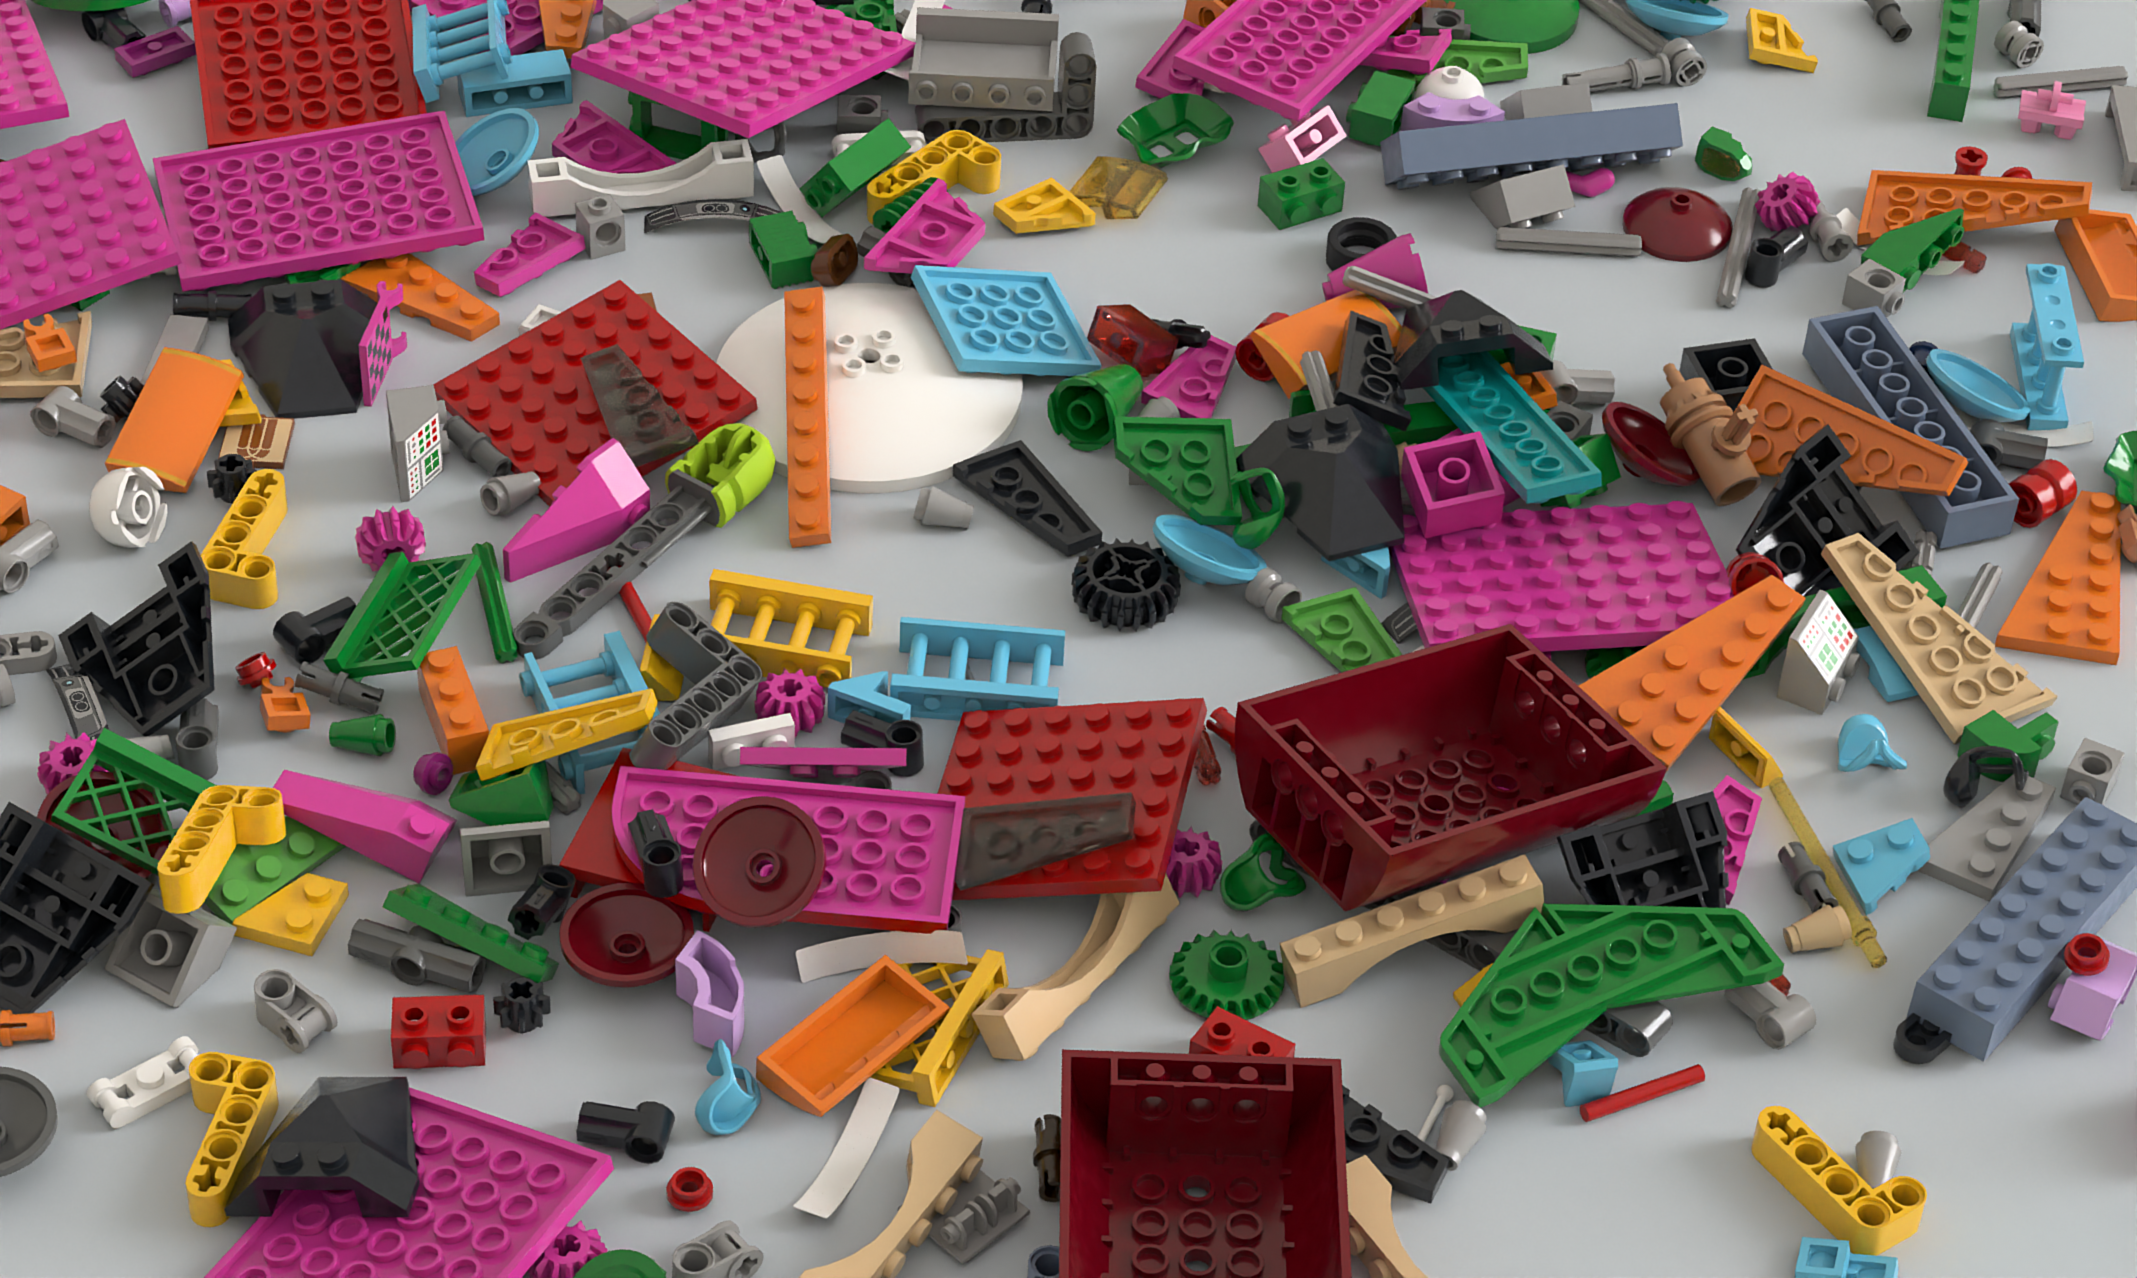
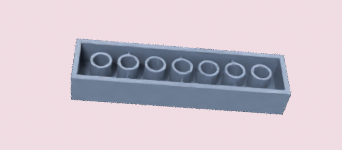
M1678 103L1398 131L1381 141L1380 146L1385 185L1397 184L1398 190L1417 188L1419 184L1429 182V180H1432V186L1453 184L1454 180L1463 179L1464 177L1467 178V182L1485 181L1489 179L1488 177L1498 175L1499 173H1501L1502 179H1508L1523 175V173L1532 172L1534 169L1539 171L1564 164L1565 168L1570 166L1571 172L1592 169V166L1603 164V162L1605 168L1625 166L1626 162L1636 161L1637 159L1639 165L1660 162V159L1671 157V151L1682 147L1683 141Z
M1874 306L1809 319L1802 354L1832 397L1966 457L1968 464L1949 497L1899 491L1925 529L1936 534L1937 546L1941 549L2009 535L2019 502L2018 496L1880 308Z
M2085 797L1916 981L1907 1017L1915 1013L1921 1017L1920 1024H1923L1925 1019L1940 1027L1939 1034L1944 1030L1951 1033V1044L1984 1062L2067 968L2064 961L2066 945L2079 934L2090 933L2096 935L2137 888V823Z

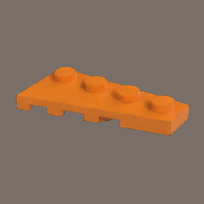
M538 0L545 51L563 49L566 59H572L573 53L585 49L597 0Z
M411 253L398 255L390 259H373L340 278L358 291L367 294L369 298L377 303V284L380 281L386 282V290H394L397 288L398 283L402 284L403 301L397 305L400 307L401 314L411 318L415 316L430 319L431 326L471 342L500 325L499 312Z

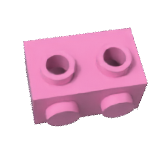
M1327 105L1311 113L1309 111L1298 122L1289 119L1292 124L1288 127L1286 124H1283L1268 133L1267 136L1270 140L1258 148L1271 172L1274 173L1313 161L1347 135L1330 106Z

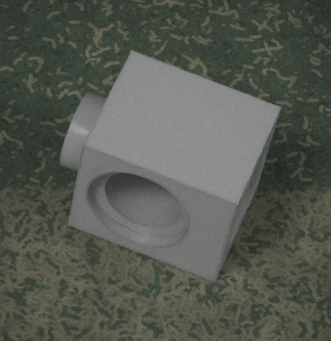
M610 194L575 203L576 232L584 236L586 247L584 250L591 260L626 250L624 214Z
M1868 259L1848 274L1842 304L1852 310L1878 306L1887 318L1891 314H1896L1904 303L1905 296L1903 295L1906 278Z
M2084 738L2068 767L2060 798L2079 804L2085 797H2088L2104 805L2117 781L2125 753Z

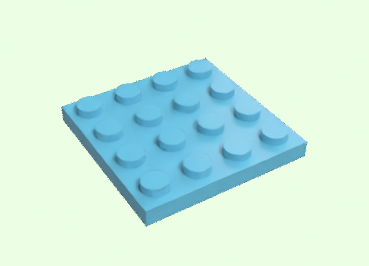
M914 266L911 279L958 371L967 373H1000L1004 375L1034 374L1036 376L1057 375L1071 377L1101 368L1102 365L1052 273Z

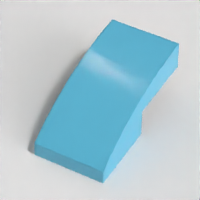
M1867 626L1854 629L1859 636L1856 650L1870 666L1868 679L1887 702H1892L1919 695L1873 628Z
M1802 1237L1795 1277L1897 1278L1899 1271L1898 1258L1850 1253L1849 1241Z

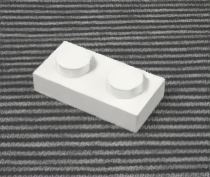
M787 713L708 730V759L712 769L718 770L739 766L740 747H795V724L791 714Z

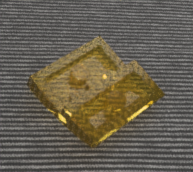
M1097 156L1069 192L1088 207H1102L1106 219H1138L1167 182L1168 177L1165 172L1141 162L1118 157Z

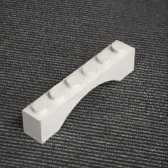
M748 139L711 142L698 153L677 164L643 173L617 174L597 171L579 165L566 157L527 160L529 198L533 214L536 212L546 218L576 214L575 203L608 194L612 196L621 210L651 206L663 207L695 200H733L754 196V161Z

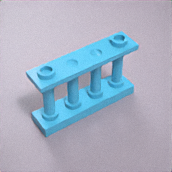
M487 0V3L438 18L436 15L430 16L426 4L412 8L413 73L426 103L440 99L439 85L444 84L445 79L496 64L501 80L509 78L508 64L513 61L510 49L506 43L505 16L510 14L506 0ZM485 50H489V51H486V52H483V53H480V54H476V55H473V56H470V57H467V58H463V59H460V60H457V61H453V60H456V59H459V58H462V57H466V56H469V55H472V54H475V53H479V52H482V51H485Z
M2049 263L2027 264L2025 270L2033 306L2029 323L2012 322L2010 330L2020 393L2030 405V412L2025 418L2027 430L2067 428L2069 422L2062 390L2064 372L2066 367L2083 368L2084 365L2065 266Z
M901 617L899 652L910 653L907 675L892 673L890 697L911 704L910 717L955 721L961 720L963 712L1058 706L1059 687H1048L1050 665L1063 666L1065 630ZM926 654L951 655L948 678L923 676ZM967 658L992 660L989 682L965 680ZM1009 661L1033 663L1031 685L1006 683Z
M620 630L604 634L605 652L599 653L598 658L541 672L532 652L524 654L525 671L519 673L523 694L525 697H532L539 714L646 690L648 687ZM599 674H604L605 677L611 676L613 680L612 685L553 699L548 688ZM657 706L652 719L660 714ZM646 725L644 728L640 730H637L639 738L648 725ZM637 741L582 755L579 754L577 749L560 754L558 756L560 774L565 780L571 781L573 788L580 795L585 794L584 771L614 764L622 748L632 749Z

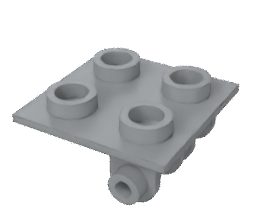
M979 1170L972 1182L967 1183L963 1181L956 1189L958 1195L949 1211L945 1215L937 1212L930 1221L932 1228L928 1236L960 1263L964 1264L1029 1215L1030 1210L1017 1200V1195L1021 1192V1188L1015 1179L1011 1177L1006 1180L1000 1178L994 1182Z

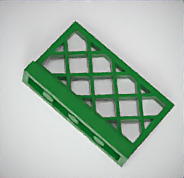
M403 551L389 553L324 657L323 661L329 671L336 674L343 671L350 674V679L361 682L363 677L417 670L482 563L477 553L409 562ZM409 650H411L410 653L408 654V656H402V657H400V656L403 655L404 653H406V652H408Z
M104 728L96 740L93 751L52 814L51 821L158 876L157 866L159 860L150 856L147 845L167 840L171 843L179 828L173 829L167 811L182 808L189 812L205 789L217 785ZM98 765L113 773L116 784L94 789L90 774L95 766ZM83 785H85L87 791L79 792ZM143 788L152 793L156 804L133 808L128 791ZM120 793L126 811L104 816L98 798ZM90 800L96 818L80 821L66 812L71 804ZM159 813L165 831L143 836L137 818ZM130 821L135 838L119 841L110 835L107 825Z

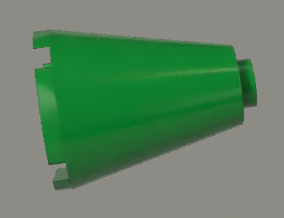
M1119 364L1065 378L1056 385L1047 401L1048 417L1053 430L1057 435L1062 433L1071 441L1068 445L1074 449L1087 452L1101 449L1113 439L1112 424L1114 416L1127 417L1143 390L1142 378L1136 369L1126 364Z

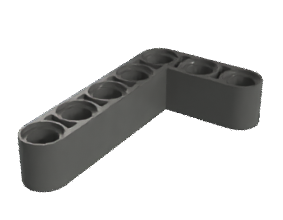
M1075 32L1065 36L1061 41L1058 92H1054L1053 111L916 105L914 111L918 131L924 134L927 144L951 130L969 132L985 142L1083 138L1091 132L1094 121L1097 66L1091 39L1084 33Z
M673 601L667 603L646 635L647 642L656 653L694 683L695 686L652 719L629 753L632 764L638 768L667 770L706 738L708 730L718 728L740 710L762 678V671L755 661L690 607Z

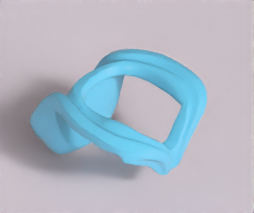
M1869 714L1852 716L1844 722L1838 737V770L1854 772L1865 768L1870 763L1890 767L1893 770L1907 769V761L1898 756L1889 747L1886 730L1876 717Z
M719 1039L714 1043L713 1053L706 1064V1068L711 1075L721 1077L700 1096L695 1107V1116L698 1123L707 1133L726 1135L740 1129L750 1118L761 1101V1091L755 1078L746 1068L731 1062L729 1048L726 1047L722 1039ZM736 1078L746 1081L747 1094L740 1088Z

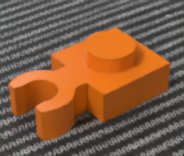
M50 314L43 315L45 324L41 326H33L29 319L23 321L27 350L39 372L57 369L77 362L76 351L64 328H54L53 317Z
M285 677L284 686L270 684L269 678L262 679L260 711L267 731L276 730L287 733L310 728L311 714L303 692L293 693L294 681L290 677Z

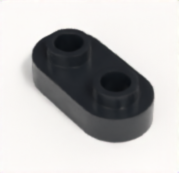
M1912 1013L1897 1027L1893 1047L1897 1055L1903 1060L1914 1064H1925L1934 1060L1951 1045L1952 1034L1945 1030L1939 1034L1940 1027L1925 1019L1923 1024H1920L1921 1017Z

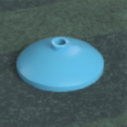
M1625 0L1629 9L1643 23L1661 31L1660 35L1667 40L1681 38V36H1699L1709 33L1727 24L1729 17L1726 12L1700 2L1692 4L1689 0Z
M508 108L494 112L472 125L455 142L473 196L490 193L508 184L519 175L527 165V160H530L533 156L538 142L539 126L535 118L528 111L521 108Z
M1933 349L1927 356L1928 372L1935 385L1949 402L1963 412L1981 420L1991 419L1997 422L2023 420L2030 412L2029 403L2019 391L2003 378L1977 362L1943 349Z
M1161 515L1154 522L1152 529L1156 541L1169 559L1176 566L1184 570L1185 577L1192 582L1206 585L1207 582L1219 585L1246 584L1253 580L1258 571L1267 568L1264 559L1254 549H1245L1238 546L1233 540L1232 535L1214 526L1200 525L1194 519L1178 515Z

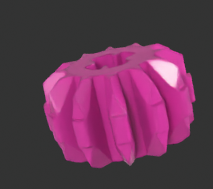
M1791 172L1786 177H1783L1779 174L1777 180L1773 183L1766 182V190L1757 193L1759 197L1755 204L1757 213L1765 227L1769 228L1771 232L1787 229L1791 225L1796 228L1802 224L1809 225V217L1818 214L1816 209L1820 203L1818 194L1810 180L1806 179L1804 175L1798 176Z
M394 506L388 512H381L376 509L374 517H363L361 526L356 528L355 539L358 555L362 563L370 565L372 571H378L389 553L403 551L409 562L419 561L420 554L425 552L426 541L423 525L419 517L411 515L409 509L399 513Z
M784 668L781 675L768 673L767 680L758 683L756 700L754 701L757 719L790 713L795 724L796 738L800 730L812 733L814 725L822 723V717L824 716L825 692H823V687L817 683L816 676L805 677L802 669L795 674L788 673Z
M66 732L63 742L58 743L50 740V751L40 753V766L37 772L40 784H43L47 795L64 780L78 775L93 751L97 739L91 741L85 732L77 739H73ZM98 765L93 769V771L109 772Z
M1192 826L1188 831L1184 832L1177 829L1166 870L1174 891H1177L1179 898L1184 893L1189 892L1198 898L1202 890L1212 891L1216 880L1219 879V874L1222 873L1223 861L1221 860L1219 842L1212 841L1209 838L1208 831L1199 834L1194 833Z
M579 1221L573 1227L566 1225L527 1272L530 1274V1278H573L587 1262L608 1251L605 1243L601 1242L597 1229L586 1231L582 1221Z

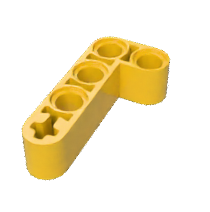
M951 130L944 133L868 184V221L873 225V215L877 210L884 208L885 205L904 195L905 192L914 189L916 185L930 177L944 180L947 184V190L959 183L979 194H990L997 191L1000 187L1001 178L1000 151L963 130Z
M262 469L254 472L248 478L201 553L202 560L209 574L210 599L251 609H265L274 605L279 595L275 563L270 557L262 554L288 511L285 480L279 471Z
M217 785L205 789L199 795L157 866L162 905L166 911L183 914L198 909L204 903L237 844L270 845L281 841L286 836L282 794L279 790L269 787Z
M206 1052L196 1056L191 1061L189 1077L194 1105L200 1111L215 1115L188 1172L185 1185L191 1219L197 1225L215 1227L223 1224L230 1218V1216H226L224 1209L239 1173L262 1146L278 1110L279 1100L275 1072L269 1063L225 1053Z
M1769 1106L1760 1112L1751 1146L1753 1156L1837 1240L1849 1241L1850 1252L1853 1254L1878 1256L1917 1232L1927 1198L1926 1189L1921 1182L1908 1176H1898L1872 1189L1794 1112L1782 1106Z

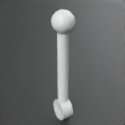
M1440 1085L1436 1090L1437 1100L1417 1136L1423 1142L1428 1137L1445 1102L1450 1101L1454 1096V1091L1449 1085Z

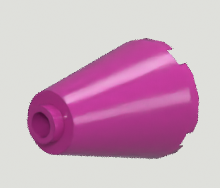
M1411 233L1401 235L1328 273V282L1322 283L1325 300L1328 301L1355 290L1344 286L1342 283L1345 270L1351 266L1362 268L1428 293L1419 253L1412 254L1410 244L1415 243ZM1376 298V299L1379 300L1387 309H1388V308H1402V307H1400V306H1397V305H1394V304H1392V303H1389V302H1386V301H1384V300H1381V299H1379V298Z

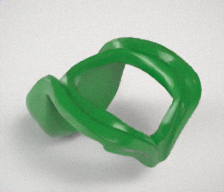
M1254 468L1244 472L1238 471L1229 479L1230 483L1238 482L1243 500L1251 513V517L1239 522L1232 532V538L1235 543L1245 549H1255L1263 544L1276 530L1284 515L1285 497L1282 487L1275 474L1268 468ZM1262 475L1272 500L1270 511L1263 512L1254 501L1248 478Z
M1270 833L1259 836L1245 853L1226 867L1220 879V894L1222 900L1229 908L1236 911H1250L1276 897L1296 896L1306 889V883L1297 871L1283 866V847ZM1271 850L1269 869L1275 878L1288 881L1283 885L1277 884L1265 875L1259 862V857L1262 853Z

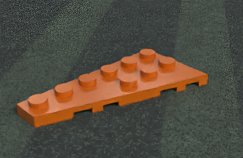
M1872 170L1857 233V246L1873 244L1883 233L1958 208L1964 210L1962 224L1964 232L2088 216L2092 197V182Z
M1764 365L1760 366L1737 406L1738 408L1739 405L1746 404L1749 410L1755 408L1758 412V416L1755 419L1756 423L1749 431L1751 434V444L1746 453L1759 475L1780 477L1795 450L1827 424H1829L1851 455L1840 466L1854 486L1949 497L1968 464L1966 457Z
M2081 490L1997 634L1995 647L2117 665L2120 654L2121 535L2118 528L2121 523L2117 514L2121 511V503L2116 499L2115 495Z
M1771 575L1578 686L1666 766L1667 772L1800 610L1806 598Z

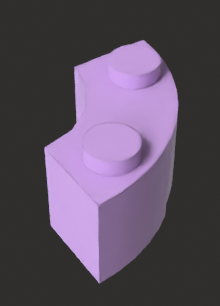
M1427 92L1403 106L1401 131L1504 121L1505 111L1480 95L1469 99L1453 100L1441 98Z
M697 930L675 959L676 996L689 1003L693 1008L694 1042L713 1049L714 1043L722 1039L726 1047L729 1048L731 1057H734L744 1034V982L735 966V958L716 939Z
M2104 939L2102 940L2110 953L2107 968L2101 973L2091 976L2072 972L2064 985L2056 984L2048 1002V1007L2054 1009L2050 1020L2099 1041L2105 1037L2114 1022L2111 1019L2113 1011L2119 1003L2124 1004L2137 976V953Z

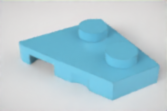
M1913 818L1833 845V856L1867 915L1877 909V901L1889 889L1895 892L1906 882V878L1910 873L1918 871L1930 859V848Z

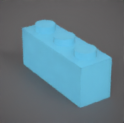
M563 49L513 55V62L508 64L509 78L501 80L496 64L457 76L458 93L466 117L492 114L508 108L531 109L573 103L571 71Z

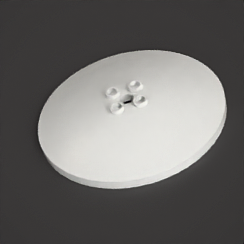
M849 283L823 287L826 312L830 490L852 493H890L934 485L954 478L953 464L997 449L1004 443L1016 425L1020 414L1023 392L1022 374L1004 375L1000 373H967L958 371L916 288L882 283ZM783 298L764 307L743 322L722 347L716 364L756 397L758 409L734 424L741 423L751 426L769 440L775 456L774 472L788 478L785 304ZM866 360L875 361L874 363H865Z

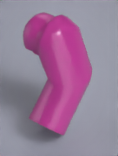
M1599 168L1583 176L1566 171L1571 191L1587 197L1600 195L1609 190L1615 183L1614 174L1607 168Z

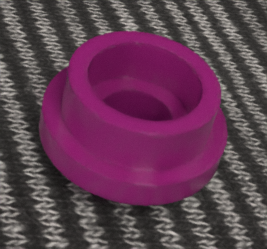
M439 752L425 754L420 757L413 771L416 785L424 793L430 795L442 793L453 778L451 759L446 754Z

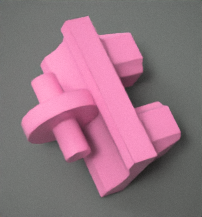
M2054 81L2052 91L2038 89V92L2022 90L2018 119H2021L2022 132L2035 134L2040 132L2042 123L2055 125L2054 135L2058 138L2071 140L2076 130L2083 127L2086 100L2074 99V94L2062 93V82Z

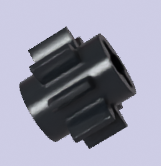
M121 375L118 376L100 394V397L106 402L101 410L113 416L115 423L121 418L126 421L144 385L136 377L132 376L126 381Z
M226 454L214 461L215 470L207 471L208 487L213 488L214 498L220 497L224 502L233 504L248 478L257 470L253 469L251 459L245 460L243 456L238 454Z
M520 977L512 979L507 984L502 983V996L493 997L494 1014L500 1016L501 1027H508L520 1034L530 1032L536 1027L541 1028L543 1026L542 1014L551 1013L550 996L544 995L543 983H535L528 978Z

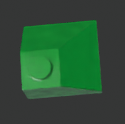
M546 760L481 781L477 770L463 774L448 799L451 808L490 826L548 821L554 808Z

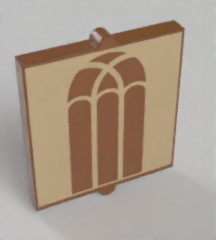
M260 414L261 424L227 426L218 459L226 454H238L243 456L245 460L251 459L253 469H284L295 426L294 418L266 417V415Z

